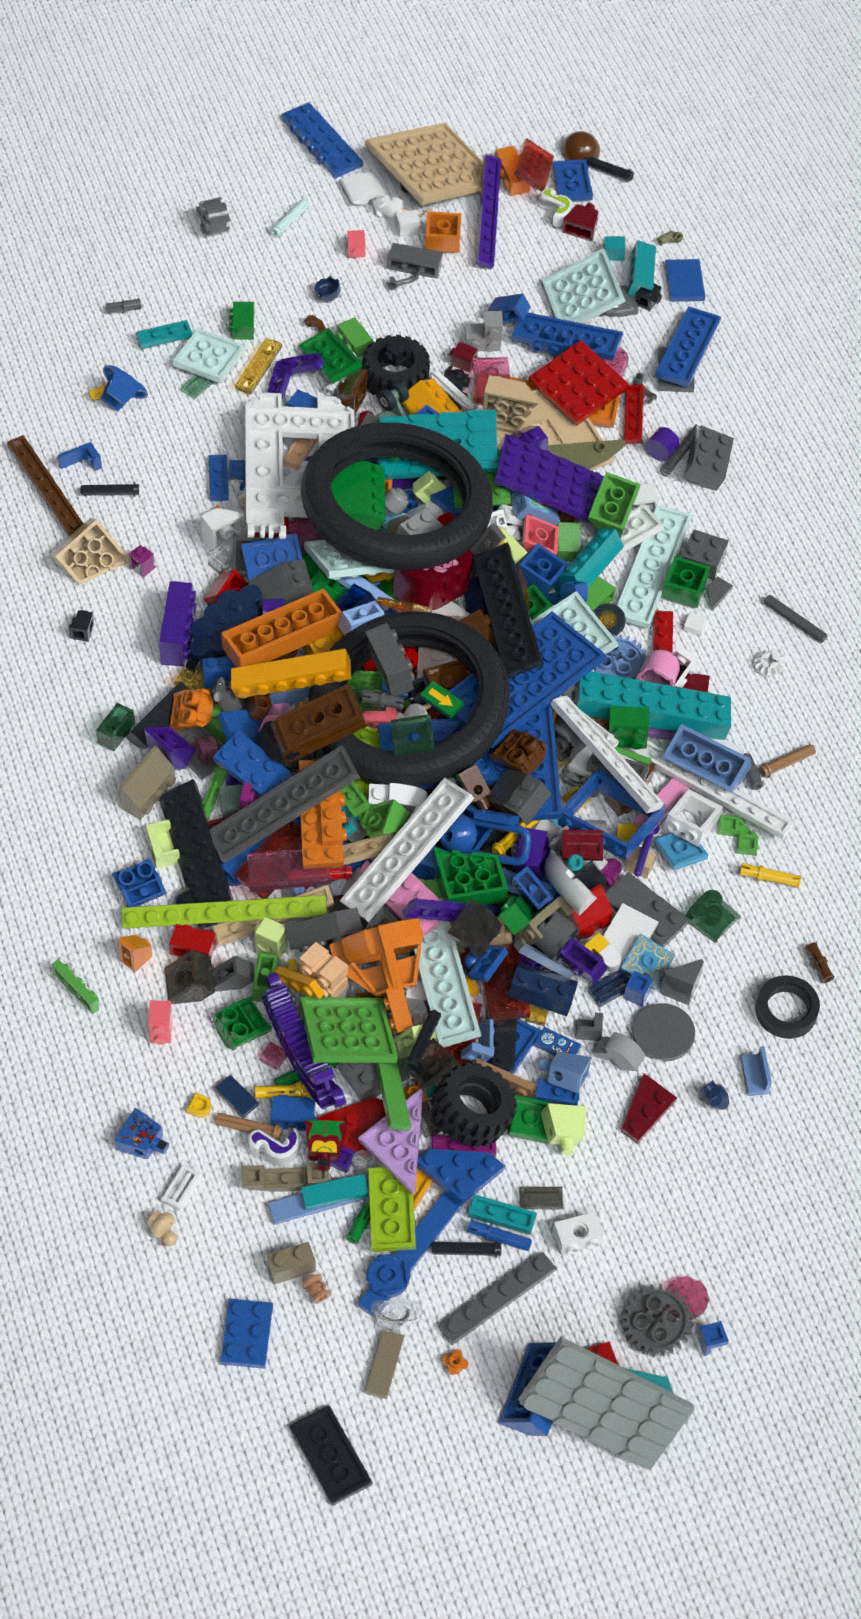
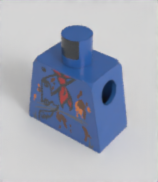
M137 1108L133 1110L114 1140L115 1150L143 1159H149L154 1150L164 1155L170 1143L162 1140V1126Z

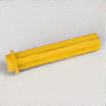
M539 820L530 821L528 825L520 822L518 825L532 828ZM509 832L501 841L494 843L491 849L492 853L505 856L506 851L517 842L519 833Z

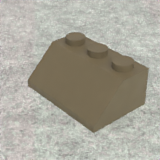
M156 746L149 751L119 786L121 809L140 820L151 812L153 805L159 801L168 787H172L176 781L175 768Z

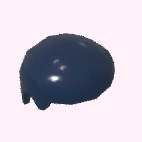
M329 276L316 282L314 287L315 295L323 302H332L337 299L341 292L338 278L334 279Z

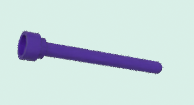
M660 823L643 841L634 870L636 877L642 875L653 835L659 832Z

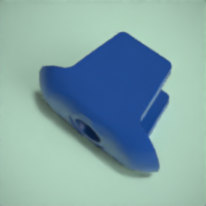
M113 365L103 367L107 384L101 396V401L115 411H119L131 398L144 399L148 396L144 385L128 373Z

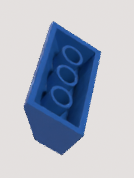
M556 1342L528 1344L498 1421L499 1424L529 1436H548L553 1421L527 1410L525 1406L520 1404L519 1397Z

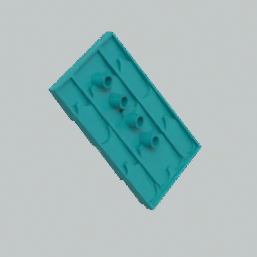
M467 410V412L409 414L408 416H384L378 418L377 423H405L443 434L460 444L473 455L485 473L496 472L498 464L496 410ZM377 457V465L385 468V480L422 477L428 471L435 476H444L432 467L414 460L400 458L397 462H391L387 457Z

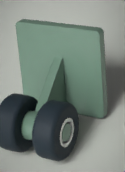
M395 381L390 385V390L383 389L378 393V401L386 410L378 415V418L384 416H408L410 414L402 404L409 398L408 389L402 382Z

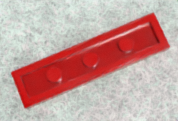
M644 384L629 385V389L626 390L624 440L626 444L643 443Z

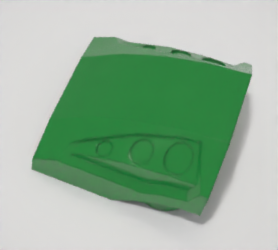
M319 566L310 580L312 593L324 589L336 605L341 604L349 591L338 580L329 579Z
M252 996L234 1002L229 1007L214 1014L213 1021L218 1035L225 1046L233 1051L237 1047L266 1035L272 1030V1026L267 1024L254 1004Z

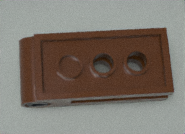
M348 684L276 717V720L270 725L285 762L295 761L368 726L356 695Z

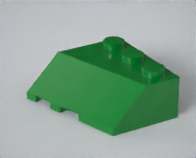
M433 848L436 879L444 901L490 905L506 901L508 887L498 855L477 852L466 854L460 853V850L449 852L441 851V848Z

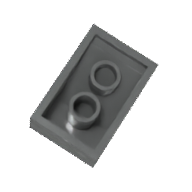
M304 559L284 562L248 581V585L254 584L260 588L263 594L262 599L284 598L285 605L312 594V584ZM262 601L258 605L259 609H262Z
M507 768L490 790L491 793L486 797L492 806L507 814L520 816L519 821L528 825L551 793L540 780L529 774Z
M398 1056L397 1063L401 1081L404 1082L414 1076L415 1073L405 1066V1058L399 1059ZM341 1063V1074L361 1102L381 1095L375 1063Z

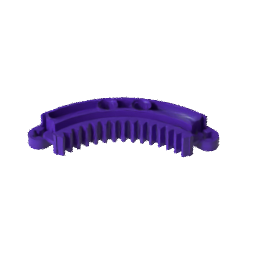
M276 972L266 975L265 979L269 989L264 991L266 995L262 996L261 999L275 1033L300 1081L321 1109L332 1105L335 1108L345 1105L347 1102L341 1087L332 1080L336 1077L332 1067L330 1068L327 1063H313L307 1034L303 1024H301L300 1017L297 1015L296 1009H294V1004L290 999L291 996L287 991L288 988L284 983H281Z

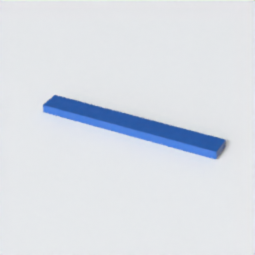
M445 1191L416 1227V1249L399 1250L395 1254L399 1259L408 1264L410 1273L432 1246V1242L436 1241L463 1206ZM369 1288L357 1303V1307L376 1318L391 1298H382L374 1294Z

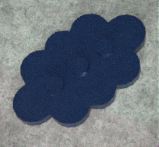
M254 584L247 585L239 592L236 590L224 591L218 597L217 603L209 605L204 610L203 617L197 619L191 627V633L195 638L190 643L189 650L194 658L198 660L208 658L213 652L226 654L222 648L221 633L261 616V610L258 605L262 601L263 594L258 586Z

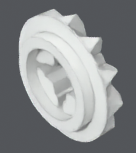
M763 650L762 653L757 654L754 660L756 670L765 676L779 675L785 666L784 658L772 650L769 652ZM769 659L772 660L770 667H768L769 664L767 662Z

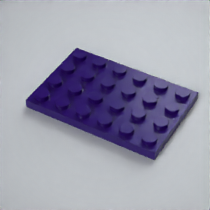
M505 434L502 440L494 483L592 524L588 516L604 476L582 465L568 461L566 458L554 455L550 451L524 442L515 436Z

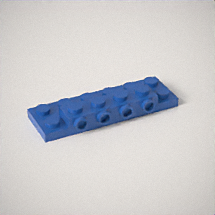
M310 102L281 114V119L290 128V131L299 138V141L308 148V151L317 158V161L335 179L363 167V160Z
M529 312L523 321L517 322L512 333V340L529 343V349H532L535 353L543 351L548 352L551 356H557L581 340L600 358L614 361L624 337V332Z

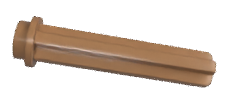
M808 744L768 764L763 763L759 767L760 774L764 778H770L773 773L816 753L814 745Z
M217 1113L215 1118V1124L248 1133L260 1129L274 1139L280 1140L282 1137L283 1127H280L279 1124L274 1126L223 1113Z

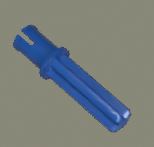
M473 1219L470 1220L467 1233L484 1237L486 1241L487 1239L497 1240V1242L525 1251H529L532 1244L531 1238L493 1227L491 1223L487 1225Z

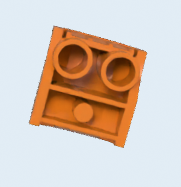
M201 688L174 693L170 726L168 727L175 731L196 727L202 728L211 721L214 702L208 690Z

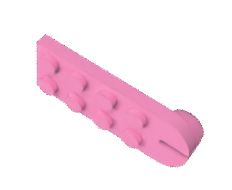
M369 861L363 864L361 875L370 866L371 863ZM410 873L386 901L385 905L403 921L415 919L405 918L402 910L412 899L441 900L414 874ZM419 919L423 938L444 921Z

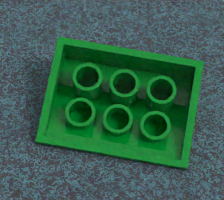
M359 461L342 470L330 485L335 500L350 517L367 527L378 530L385 521V468L369 461Z

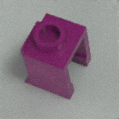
M139 545L129 553L130 568L133 570L140 564L141 577L144 578L156 568L154 565V553L145 546Z

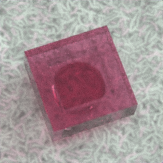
M270 1042L260 1055L259 1061L277 1071L287 1058V1055L283 1048Z

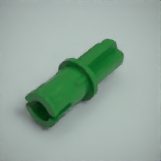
M369 1202L364 1203L357 1217L353 1218V1225L346 1235V1239L350 1243L358 1244L364 1230L369 1227Z

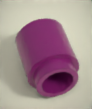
M613 858L605 859L608 863L601 870L609 880V883L606 884V889L615 884L622 871L620 862Z

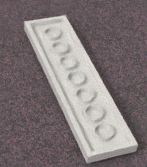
M444 778L341 898L340 902L350 909L358 908L359 916L369 922L472 802L474 797L469 792Z

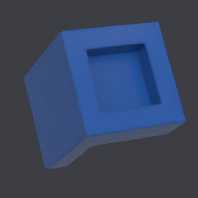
M634 971L626 985L624 999L643 1007L651 992L653 979Z
M722 1321L700 1326L697 1338L704 1356L709 1355L710 1350L713 1348L728 1345L729 1340Z

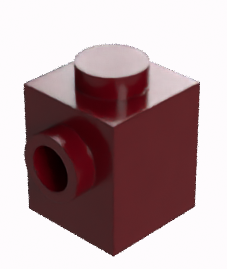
M458 342L457 346L453 347L450 352L451 366L470 373L478 360V349Z

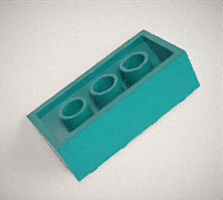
M601 528L594 538L587 543L586 547L577 554L572 563L560 575L554 588L555 592L561 591V583L572 580L588 582V588L624 547L616 529Z

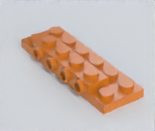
M317 760L299 761V772ZM340 790L301 815L303 869L344 866L343 841H347L346 829H342V823H346L345 811H341V806H345V795L341 794Z

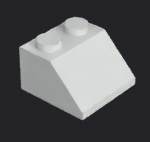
M216 508L201 515L202 539L213 554L232 546L233 537H246L245 515L242 512Z

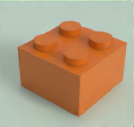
M427 211L425 249L459 253L462 213Z

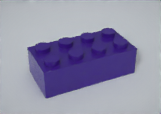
M169 582L159 640L161 665L184 667L185 659L189 658L188 644L192 641V633L190 631L194 623L193 614H196L197 603L195 602L196 591H193V583Z

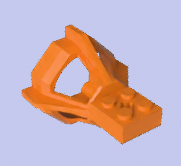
M419 918L385 925L381 924L330 944L332 957L336 956L348 965V974L346 976L375 997L386 996L383 998L385 1010L391 1013L392 1018H389L390 1028L392 1032L396 1031L397 1036L413 1027L404 991L417 985L423 939ZM417 949L415 956L396 961L395 956ZM376 961L380 962V965L360 970L357 966Z

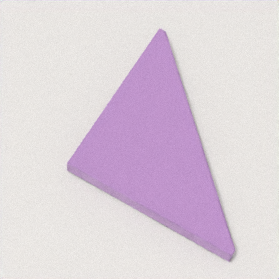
M419 1089L406 1100L411 1123L409 1131L388 1128L385 1116L358 1137V1141L412 1195L415 1193L423 1102L422 1089Z

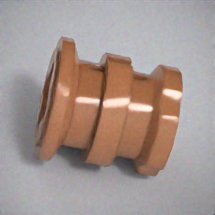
M321 1274L310 1277L302 1284L304 1289H308V1295L313 1297L312 1301L314 1304L323 1302L331 1295L329 1290H326L325 1282H321Z

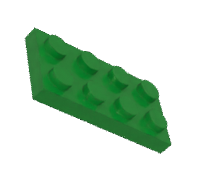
M329 328L298 345L304 355L319 353L321 355L324 365L319 371L332 384L363 367L361 361Z

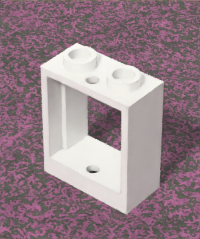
M688 789L668 813L663 828L699 846L719 821L723 807ZM682 809H685L706 821L700 828L681 818L678 814Z

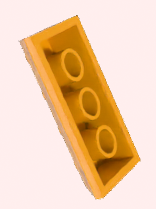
M435 379L421 380L408 390V400L402 403L410 414H417L425 405H428L439 414L442 412H461Z

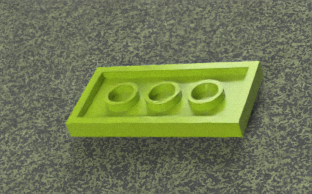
M385 1167L368 1168L372 1252L416 1249L414 1194L412 1195Z

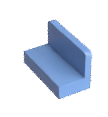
M760 1046L758 1054L741 1055L740 1059L748 1096L768 1095L772 1084L765 1047Z

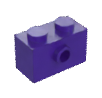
M574 938L560 952L562 961L570 967L572 973L577 977L581 975L593 985L607 971L604 960Z

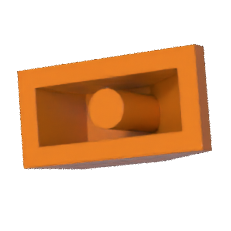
M136 934L118 939L120 961L134 972H137L152 957V946L147 939L140 938Z

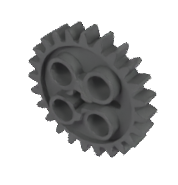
M650 1284V1291L642 1287L641 1295L635 1291L634 1296L636 1299L628 1298L631 1306L623 1307L624 1311L628 1314L621 1316L623 1320L627 1321L622 1324V1328L629 1329L624 1333L625 1337L632 1336L629 1344L637 1343V1351L643 1347L644 1355L652 1351L653 1357H656L657 1352H661V1355L665 1357L666 1350H669L673 1355V1347L681 1350L680 1342L688 1343L685 1335H692V1331L687 1327L694 1326V1322L688 1320L694 1316L692 1312H687L691 1305H684L686 1297L678 1298L679 1290L672 1294L671 1286H668L666 1291L663 1290L662 1284L659 1285L658 1290L654 1289L653 1284ZM652 1301H658L661 1303L659 1309L653 1310L649 1307V1304ZM670 1305V1307L665 1311V1313H663L661 1317L662 1323L657 1322L654 1328L652 1329L651 1334L648 1337L645 1336V1334L654 1325L653 1318L658 1319L661 1316L665 1306ZM673 1313L679 1316V1320L672 1323L667 1320V1317ZM642 1318L646 1319L648 1324L646 1327L640 1328L636 1325V1322ZM662 1331L667 1336L664 1340L659 1341L654 1338V1335Z

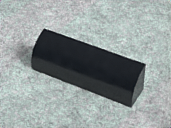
M180 681L128 733L126 738L135 746L146 749L148 746L145 728L168 727L171 720L174 693L190 689Z

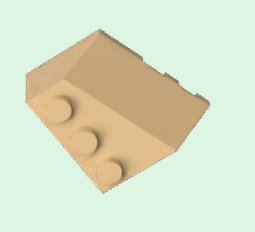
M489 375L484 392L483 410H496L497 429L517 432L524 424L527 416L532 413L533 408L538 405L539 400L525 382Z
M94 518L87 520L50 554V557L78 585L129 563V557L102 524Z

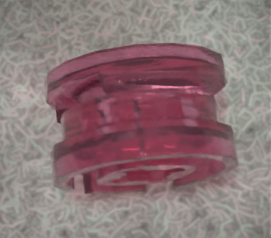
M207 736L206 739H196L202 765H208L209 762L216 763L212 760L213 756L218 752L213 736Z

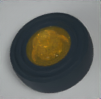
M606 603L595 609L594 614L611 635L617 636L623 631L626 617L619 606Z

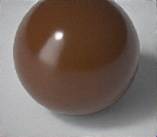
M576 131L564 139L560 151L565 160H583L584 157L589 158L590 156L598 159L600 156V145L592 134L586 131Z

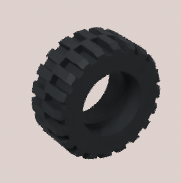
M397 334L396 336L386 335L385 338L380 337L376 339V342L373 341L368 345L362 357V370H367V389L372 395L376 394L377 397L378 393L383 389L390 390V385L395 381L402 382L409 390L419 381L429 379L430 356L426 348L422 344L420 345L417 340H411V337L408 336L403 337L412 344L411 357L400 364L408 368L402 372H392L384 369V367L392 364L385 361L383 354L386 353V347L397 340Z
M471 1062L462 1065L458 1064L446 1072L433 1092L434 1094L431 1098L433 1106L431 1110L432 1114L436 1115L434 1119L437 1125L442 1127L441 1130L444 1134L447 1133L451 1136L450 1139L458 1140L465 1146L471 1144L472 1147H480L481 1144L482 1146H488L496 1142L504 1134L515 1117L517 1101L514 1099L513 1089L509 1088L510 1083L507 1079L504 1080L501 1073L498 1071L497 1073L494 1072L489 1066L483 1067L480 1063L471 1065ZM460 1095H468L480 1101L488 1114H479L470 1110L463 1103Z

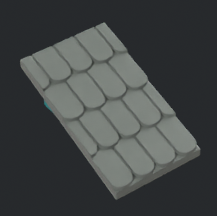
M561 1336L519 1397L520 1404L525 1406L527 1410L552 1420L554 1424L590 1439L592 1443L617 1453L619 1457L649 1470L653 1468L655 1462L658 1461L666 1447L669 1446L677 1432L680 1431L688 1417L695 1410L693 1403L673 1394L668 1377L620 1367Z

